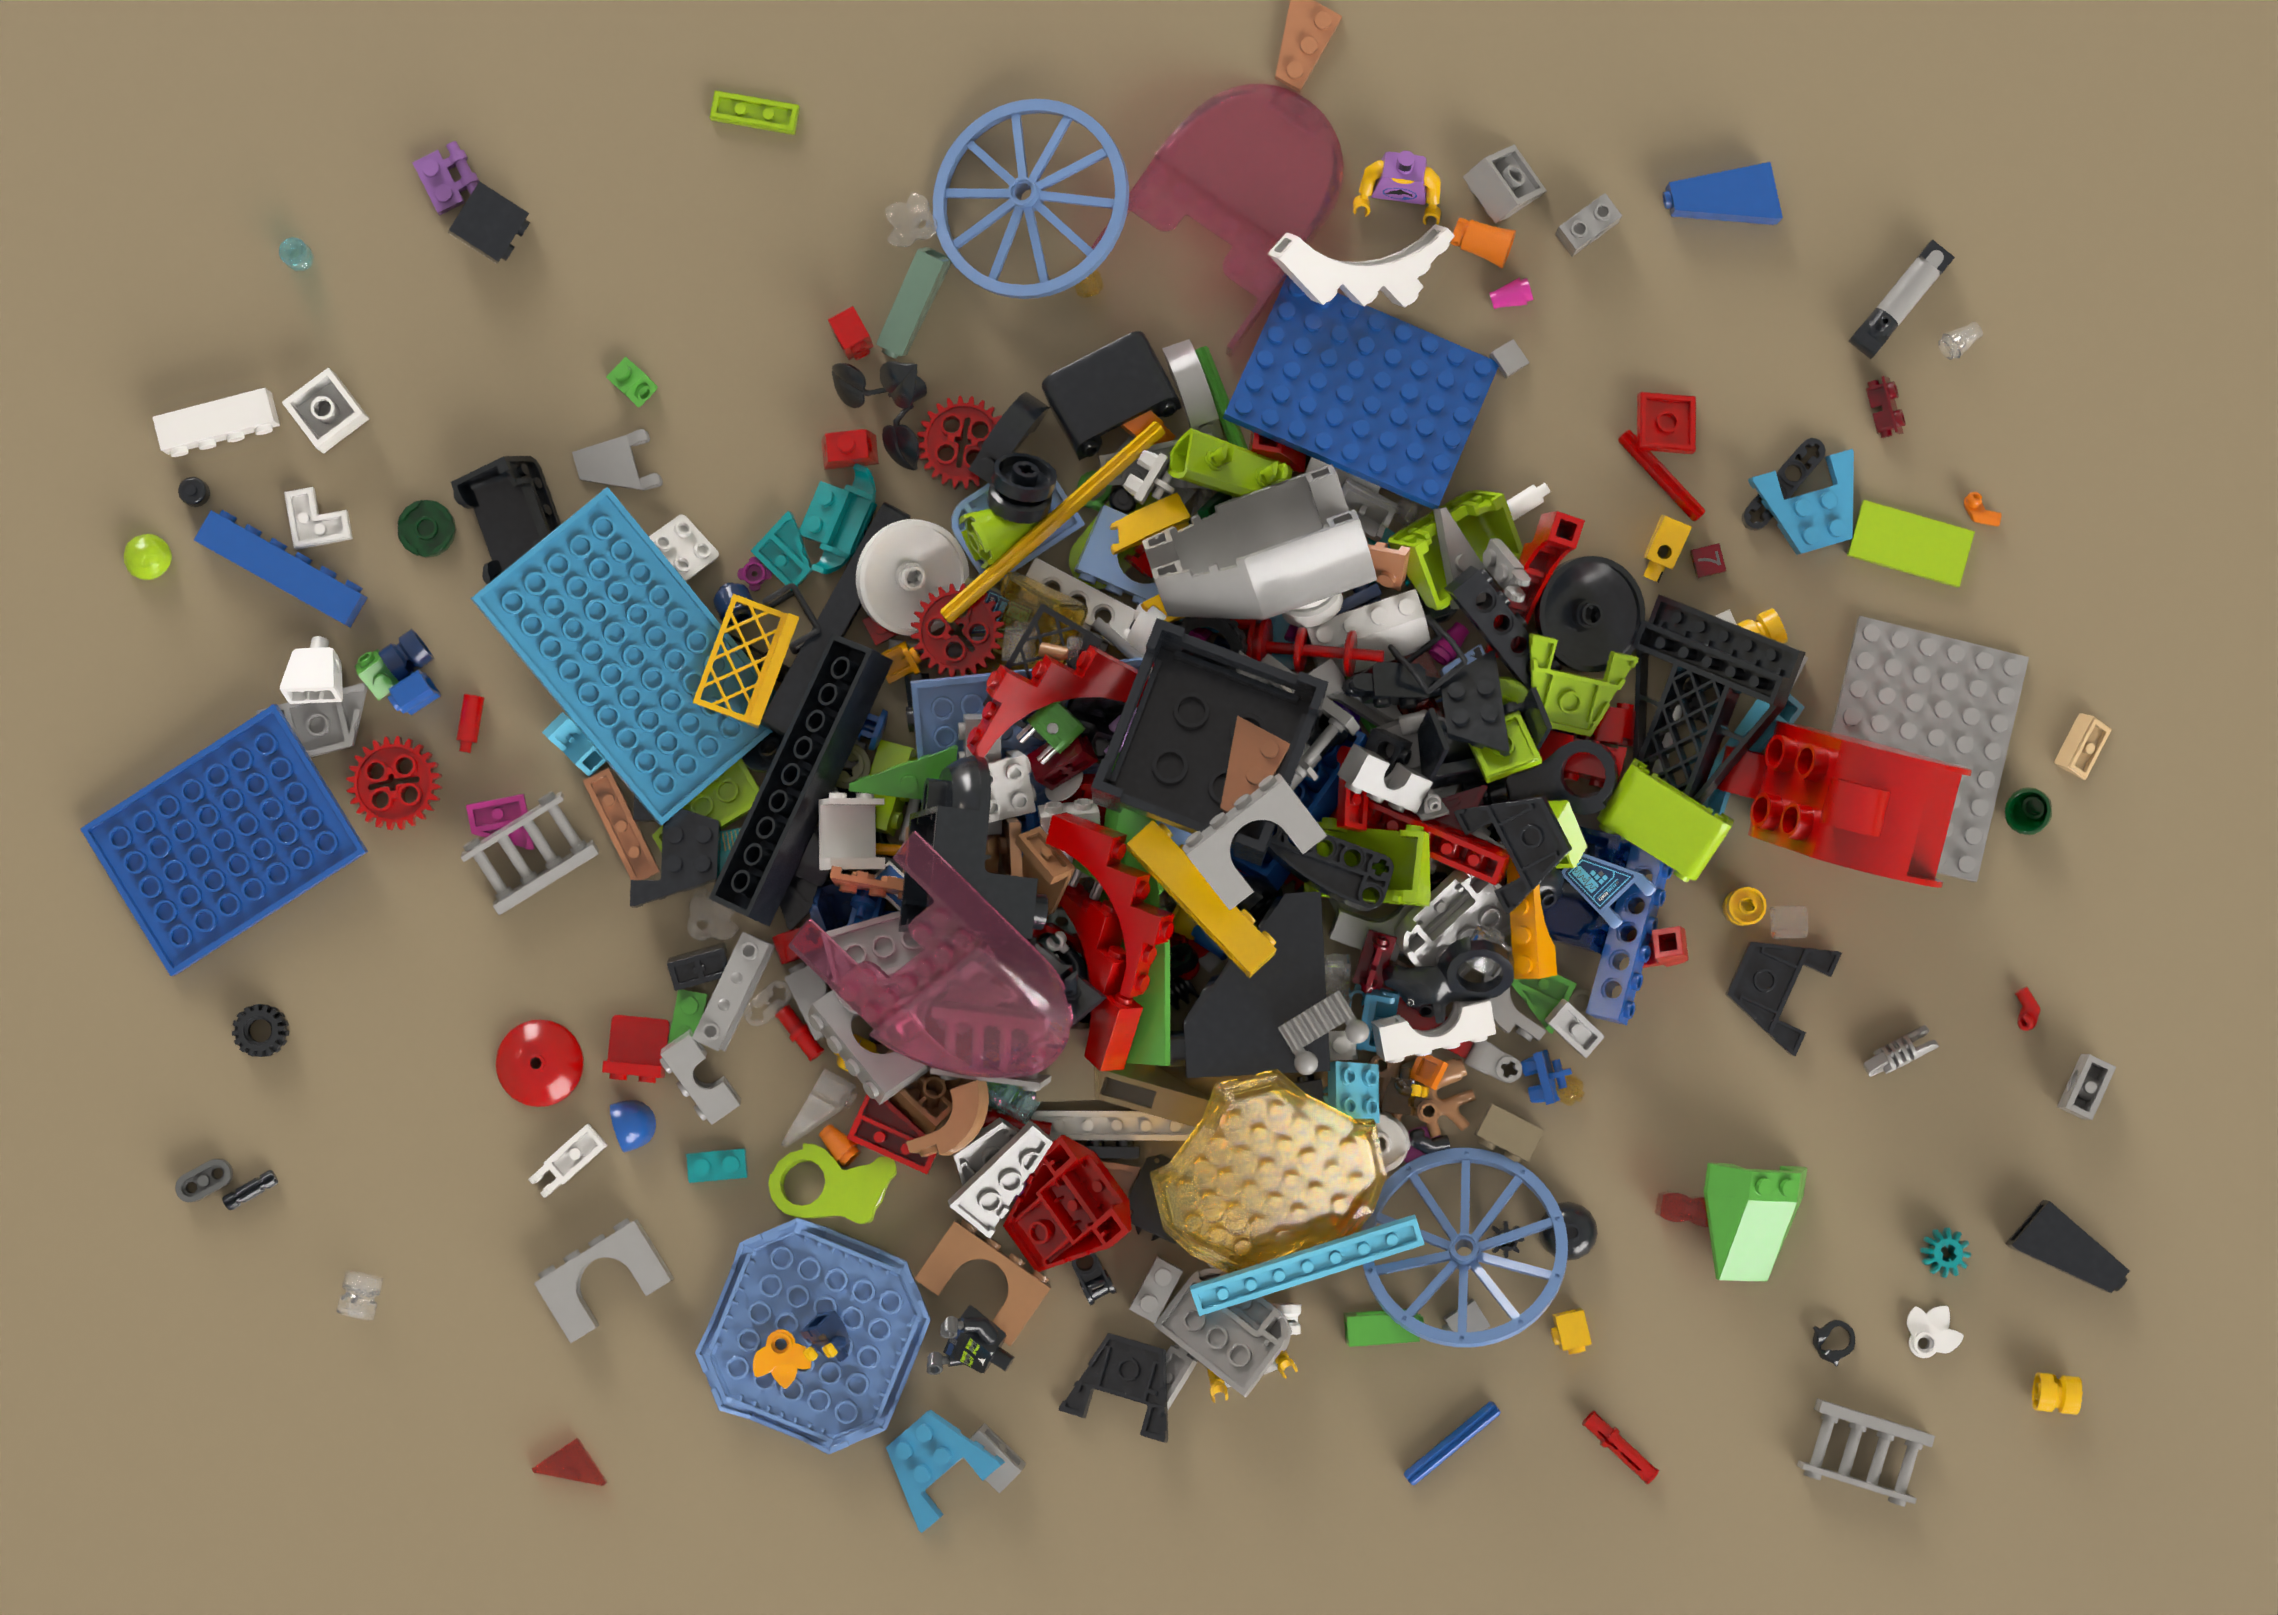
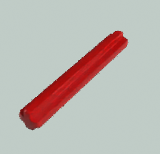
M1631 430L1625 431L1619 437V443L1692 521L1695 522L1704 515L1705 509L1651 451L1637 450V436Z

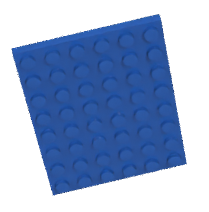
M1287 275L1227 406L1223 419L1326 464H1332L1333 467L1428 508L1438 509L1499 366L1495 360L1367 305L1364 307L1354 303L1342 294L1337 293L1331 301L1326 302L1324 305L1314 302Z
M277 704L271 705L80 828L170 976L179 974L368 852Z

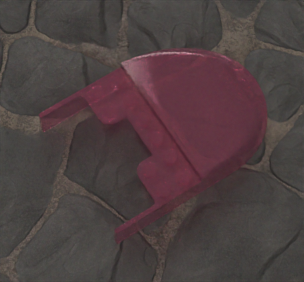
M1268 84L1240 85L1224 90L1198 106L1166 139L1155 153L1154 159L1130 191L1127 216L1130 212H1133L1162 232H1169L1178 226L1186 214L1233 246L1223 261L1224 274L1257 298V304L1227 345L1226 355L1229 357L1233 355L1287 277V274L1268 255L1269 251L1286 232L1298 236L1306 244L1310 245L1332 213L1339 198L1343 182L1344 164L1339 140L1325 115L1314 104L1298 93ZM1108 224L1092 245L1091 248L1093 250L1101 240L1102 236L1104 235Z
M913 831L908 836L893 859L934 900V903L916 916L909 925L910 935L924 950L889 977L873 962L863 961L858 964L812 919H808L789 943V948L873 1028L869 1034L871 1037L891 1050L929 1067L981 1078H1022L1036 1074L1050 1066L1060 1056L1068 1043L1070 1028L1073 1024L1072 1006L1067 1002L1064 993L1066 987L1053 966L916 831Z

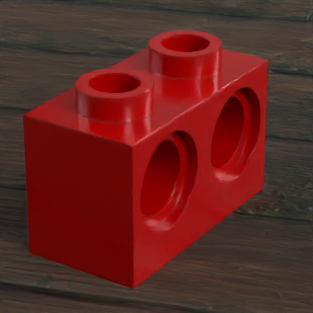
M853 306L828 319L830 327L848 360L852 358L860 360L870 354L869 349L874 347L872 340Z

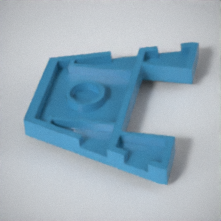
M1853 449L1825 457L1833 486L1784 500L1776 471L1748 479L1752 489L1755 488L1762 498L1761 502L1766 510L1769 509L1778 522L1776 525L1796 555L1853 539Z
M932 1410L922 1415L886 1447L918 1530L921 1533L944 1515L925 1490L964 1457L982 1481L1005 1463L1001 1457L992 1455L984 1449L985 1446L977 1441L973 1442L961 1434L960 1429Z

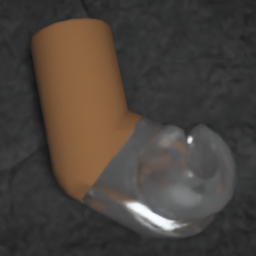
M1069 636L1067 638V646L1042 642L1039 647V656L1044 657L1046 654L1058 661L1079 656L1083 651V648H1081L1083 640L1080 637Z

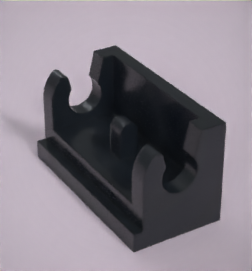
M725 942L668 958L667 966L674 990L677 991L720 979L728 963Z

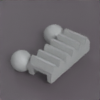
M1340 990L1277 1027L1295 1055L1294 1066L1300 1074H1312L1318 1067L1316 1055L1306 1051L1304 1046L1345 1022V1034L1352 1043H1362L1369 1036L1368 1025L1364 1021L1356 1019Z

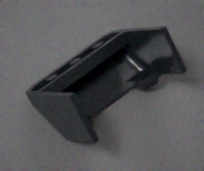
M1534 687L1529 690L1523 703L1509 702L1503 705L1504 715L1516 711L1520 712L1539 752L1552 729V725L1537 688ZM1434 708L1428 709L1417 730L1421 774L1433 782L1430 788L1437 789L1485 779L1468 742L1448 739L1445 722L1438 720Z

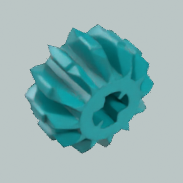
M1948 1227L1943 1229L1942 1234L1938 1229L1932 1230L1934 1240L1925 1236L1923 1240L1929 1244V1247L1920 1248L1921 1253L1928 1254V1257L1924 1258L1922 1263L1924 1265L1932 1263L1929 1272L1935 1274L1939 1271L1940 1276L1943 1278L1948 1276L1949 1271L1954 1276L1959 1275L1957 1265L1966 1269L1968 1265L1962 1261V1258L1971 1257V1252L1963 1251V1248L1969 1245V1241H1960L1962 1233L1956 1231L1952 1234L1951 1229ZM1942 1247L1948 1248V1252L1951 1254L1949 1258L1943 1257V1253L1940 1251Z

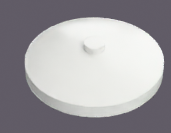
M906 519L891 523L879 530L869 540L860 555L856 570L858 597L866 613L878 625L891 632L911 636L914 633H918V629L912 627L911 623L919 622L920 620L914 614V611H924L920 601L929 604L931 600L928 593L938 597V587L940 586L947 593L949 592L950 584H954L956 590L959 591L962 583H965L967 577H969L967 558L957 539L946 529L935 523L919 519ZM934 622L931 626V632L944 626V622Z

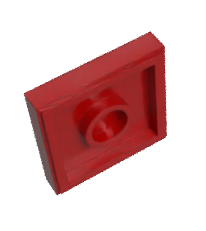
M1639 392L1637 395V450L1694 454L1696 452V396Z

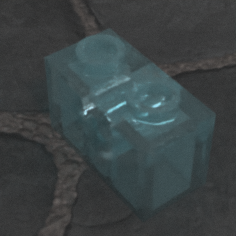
M987 1082L989 1106L1026 1125L1041 1103L1036 1101V1092L1023 1090V1086Z

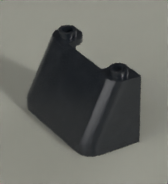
M1134 331L1051 373L1042 382V389L1049 407L1079 461L1086 457H1092L1099 452L1102 445V435L1152 410L1158 417H1169L1182 408L1180 400L1145 334L1141 331Z
M503 456L451 482L456 502L464 508L474 509L492 561L483 566L482 577L486 584H489L561 525L543 471L537 460L532 456Z

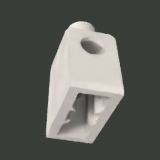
M315 636L311 639L310 648L292 651L280 685V690L289 704L342 702V664L335 650L328 647V639Z

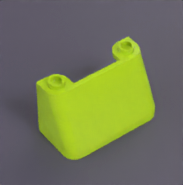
M1472 490L1457 496L1439 507L1447 508L1481 562H1483V553L1487 549L1490 538L1501 539L1518 560L1520 559L1523 546L1503 493ZM1434 511L1393 534L1389 537L1388 543L1391 549L1399 550L1401 546L1410 547L1406 575L1427 607L1434 610H1442L1448 607L1453 599L1444 589L1447 584Z
M1634 758L1606 802V808L1602 809L1599 813L1597 820L1600 824L1598 827L1612 836L1617 833L1675 870L1673 874L1685 882H1689L1690 879L1696 881L1728 834L1735 820L1723 812L1721 815L1718 813L1712 815L1713 808L1705 807L1659 778L1655 772L1650 776V771L1646 769L1647 765Z
M1322 817V822H1317L1326 834L1384 854L1392 860L1394 870L1383 903L1430 907L1429 833L1423 832V826L1406 825V830L1400 831L1367 828V831L1356 832L1338 828L1336 818ZM1319 842L1316 845V851L1319 855L1326 857L1329 854V847L1324 842ZM1345 852L1344 854L1345 863L1348 866L1354 867L1357 863L1356 856L1352 852ZM1380 863L1372 866V869L1376 870V875L1384 872V869H1380ZM1304 883V892H1319ZM1365 889L1362 894L1363 900L1375 902L1374 893L1371 890ZM1321 893V896H1322V897H1329V896H1327V895Z

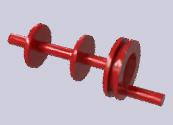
M1270 618L1266 620L1234 619L1238 622L1239 625L1237 627L1239 629L1249 630L1247 638L1248 651L1246 652L1248 657L1261 662L1267 654L1271 656L1272 653L1294 655L1293 660L1296 673L1304 670L1307 656L1343 659V670L1347 677L1353 676L1356 660L1384 661V650L1357 648V633L1355 630L1347 633L1344 647L1308 644V632L1304 626L1298 628L1295 643L1273 642V625Z

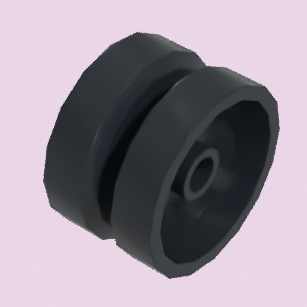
M1011 453L998 458L994 464L991 477L992 482L988 490V507L1001 518L1015 523L1031 524L1045 519L1050 511L1052 494L1056 486V470L1045 460L1030 454Z

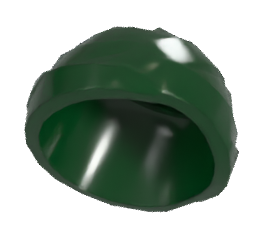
M2027 787L2014 792L2005 806L2007 824L2019 834L2034 835L2042 831L2052 817V804L2049 797L2043 791L2036 788Z

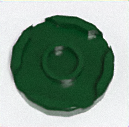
M415 501L405 507L399 516L398 538L404 548L416 556L425 558L438 556L448 550L454 541L456 533L454 517L445 506L437 501Z

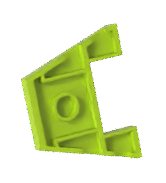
M1530 633L1531 688H1537L1552 728L1591 737L1610 707L1609 703L1618 689L1622 688L1626 682L1624 679L1631 668L1636 666L1639 658L1611 651L1603 680L1550 669L1558 640Z

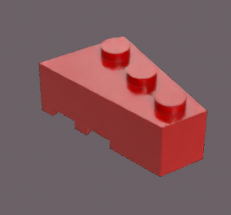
M1550 731L1539 750L1542 762L1558 748L1569 742L1582 739L1575 738L1573 735ZM1606 746L1615 757L1618 777L1620 778L1627 748L1618 746V749ZM1578 752L1567 761L1564 769V779L1578 782L1579 778L1590 780V786L1602 789L1606 779L1605 768L1595 755L1588 752Z
M866 1094L846 1139L924 1174H929L938 1154L935 1153L930 1156L921 1157L918 1153H909L906 1142L926 1134L889 1099L879 1105L875 1098L872 1099Z

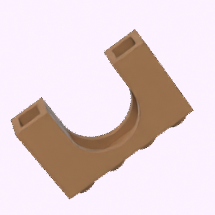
M963 1219L961 1223L955 1220L914 1279L938 1296L955 1271L965 1262L974 1259H984L996 1264L1007 1278L1008 1296L992 1322L1006 1333L1007 1336L1004 1343L1011 1346L1051 1289V1286L1047 1284L1050 1279L1036 1269L1033 1273L1023 1267L1026 1262L1012 1252L1009 1256L1001 1252L999 1249L1002 1245L994 1239L986 1237L984 1240L975 1233L977 1228L967 1220Z

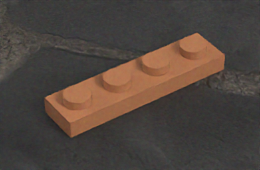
M607 768L583 780L630 879L646 880L660 873L661 871L637 822L633 820V814L611 769Z

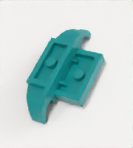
M855 463L853 467L855 470L854 482L852 486L846 484L844 489L822 481L819 482L799 529L802 537L821 543L819 548L824 551L821 559L816 564H812L811 570L822 574H829L839 570L853 557L861 543L877 507L875 503V482L868 467Z

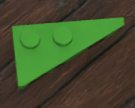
M953 745L946 750L931 755L927 754L917 760L907 761L887 768L883 772L858 778L857 781L849 784V791L922 800L926 778L939 779L942 770L950 763L956 761L958 746Z

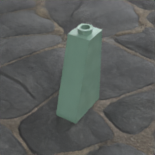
M930 247L917 249L876 345L882 347L881 352L885 355L897 359L898 355L903 357L908 354L952 264L947 255Z

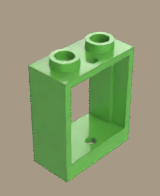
M1384 1310L1343 1313L1345 1340L1349 1347L1420 1342V1337L1405 1330ZM1417 1313L1414 1318L1424 1323L1423 1316Z

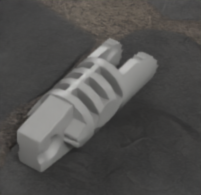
M1923 1025L1874 1051L1875 1056L1864 1062V1068L1869 1077L1882 1071L1888 1074L1938 1048L1939 1045L1936 1040H1930L1916 1048L1913 1045V1042L1923 1038L1929 1032L1928 1027Z

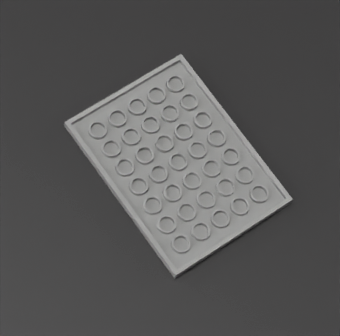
M1859 616L1831 732L1890 746L1972 770L1971 776L1962 775L1937 873L1977 882L2029 657Z

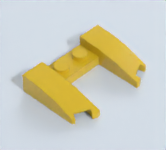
M1174 493L1112 523L1110 530L1118 529L1119 543L1112 544L1111 553L1115 555L1140 545L1143 540L1172 526L1176 527L1177 531L1189 526L1188 521L1191 516L1179 494ZM1160 594L1142 602L1141 607L1146 612L1154 606L1167 616ZM1167 616L1164 621L1173 623L1185 617Z

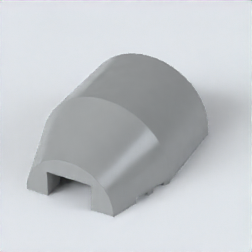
M1332 464L1214 506L1216 513L1201 519L1199 515L1191 517L1192 524L1177 531L1176 527L1172 526L1142 541L1167 616L1266 620L1377 581L1372 557L1360 519L1355 509L1348 510L1337 473Z

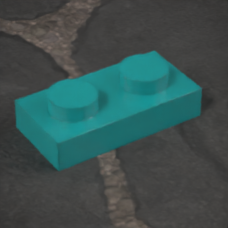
M746 1148L686 1154L689 1183L748 1178Z

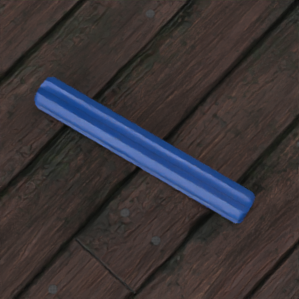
M1488 1402L1404 1472L1405 1478L1411 1485H1416L1497 1418L1501 1413L1494 1402Z

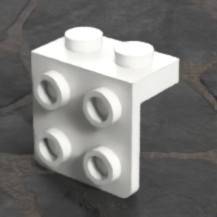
M682 514L649 536L686 582L713 563L719 556L716 548Z
M1017 749L1007 751V758L988 762L991 781L989 823L1036 812L1034 803L1037 799L1036 792L1029 777V773H1031L1030 761L1028 756Z

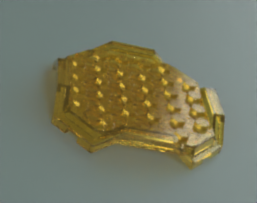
M1278 1069L1258 1073L1256 1078L1238 1082V1079L1216 1083L1203 1118L1169 1164L1150 1172L1163 1230L1190 1255L1226 1273L1238 1271L1357 1233L1374 1212L1387 1177L1374 1119H1354L1305 1094Z

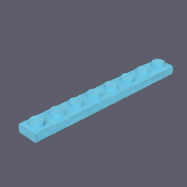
M1414 1214L1190 1285V1291L1198 1314L1202 1316L1425 1244Z

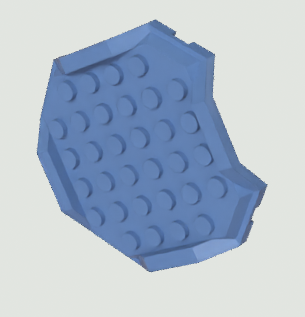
M798 1217L739 1243L730 1273L695 1354L703 1373L707 1377L719 1411L750 1419L804 1441L829 1455L887 1430L923 1342L931 1317L907 1261L836 1230ZM835 1310L845 1324L850 1340L844 1347L848 1353V1357L845 1360L839 1362L835 1356L827 1358V1356L818 1351L817 1359L811 1361V1368H797L795 1380L786 1389L776 1382L771 1372L755 1377L753 1372L754 1356L758 1350L766 1346L767 1338L773 1331L778 1329L787 1330L792 1333L796 1343L808 1348L812 1345V1342L809 1338L804 1339L800 1332L817 1314ZM780 1338L777 1339L776 1346L779 1349H785L787 1343L784 1339Z

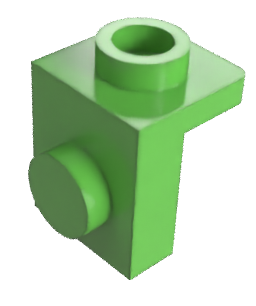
M626 356L606 376L637 407H641L658 388Z
M377 649L374 652L363 654L358 659L355 669L358 676L379 701L389 694V688L399 681L387 668Z

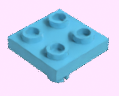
M1330 1062L1328 1086L1323 1090V1093H1328V1096H1323L1324 1101L1328 1104V1121L1380 1123L1379 1064Z

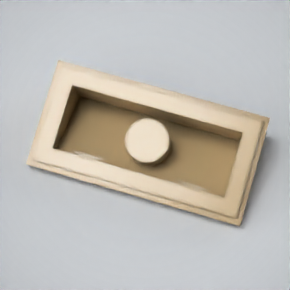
M2080 713L2054 763L2075 776L2086 780L2112 729L2096 717Z

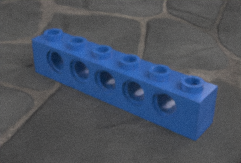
M1631 845L1625 868L1645 876L1652 874L1651 882L1657 889L1652 895L1646 896L1633 883L1616 900L1614 911L1623 919V923L1615 929L1609 926L1586 1013L1594 1018L1626 1026L1628 1020L1633 1017L1635 1012L1634 998L1636 991H1639L1642 986L1643 975L1641 972L1643 965L1650 957L1651 948L1649 943L1652 930H1657L1658 918L1656 917L1659 906L1661 907L1664 904L1666 898V891L1664 890L1666 880L1671 877L1673 868L1635 845ZM1644 902V910L1639 914H1635L1636 905ZM1636 929V938L1628 942L1627 936L1629 932ZM1629 957L1628 967L1620 970V962L1624 958ZM1621 985V994L1617 998H1612L1613 989Z

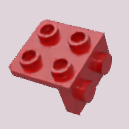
M614 1015L611 1019L607 1061H603L602 1072L610 1073L609 1079L627 1080V1075L639 1076L638 1082L656 1083V1078H665V1069L660 1063L662 1058L660 1053L661 1049L668 1045L670 1022L666 1019Z

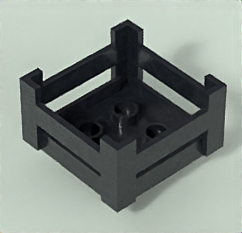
M1157 618L1146 644L1145 655L1105 758L1101 760L1092 783L1093 803L1121 813L1122 809L1126 808L1192 834L1197 831H1204L1210 826V821L1216 815L1223 812L1220 810L1237 716L1290 743V747L1274 776L1279 773L1287 784L1291 786L1310 733L1315 726L1323 705L1328 682L1303 672L1295 675L1185 634V628ZM1184 649L1189 650L1191 652L1197 653L1199 655L1205 656L1207 658L1213 659L1223 664L1232 666L1234 668L1240 669L1242 671L1248 672L1250 674L1288 687L1295 691L1294 693L1288 692L1286 690L1269 685L1267 683L1261 682L1259 680L1253 679L1251 677L1245 676L1243 674L1237 673L1235 671L1229 670L1227 668L1221 667L1219 665L1213 664L1211 662L1205 661L1195 656L1186 654L1183 651ZM1151 668H1153L1152 671H1151L1150 677H1149V679H1148V682H1147V684H1146V687H1145V689H1144V692H1143V695H1142V697H1141V700H1140V702H1139V705H1138V708H1137V710H1136V713H1135V715H1134V718H1133V720H1132L1131 726H1130L1129 731H1128V733H1127V736H1126V738H1125L1124 744H1123L1122 749H1121V751H1120L1119 757H1118V759H1117V762H1116V764H1115V767H1114V769H1113V772L1111 773L1112 768H1113V766H1114V763H1115V761H1116L1117 755H1118L1119 750H1120V748H1121L1122 742H1123L1124 737H1125V735H1126V732H1127V730H1128L1129 724H1130L1131 719H1132V717H1133V714H1134V712H1135L1136 706H1137L1138 701H1139V699H1140L1141 693H1142L1143 688H1144V686H1145V683H1146V681H1147L1148 675H1149V673H1150ZM1256 820L1242 826L1231 842L1230 848L1234 849L1233 856L1261 866L1276 823L1268 820Z

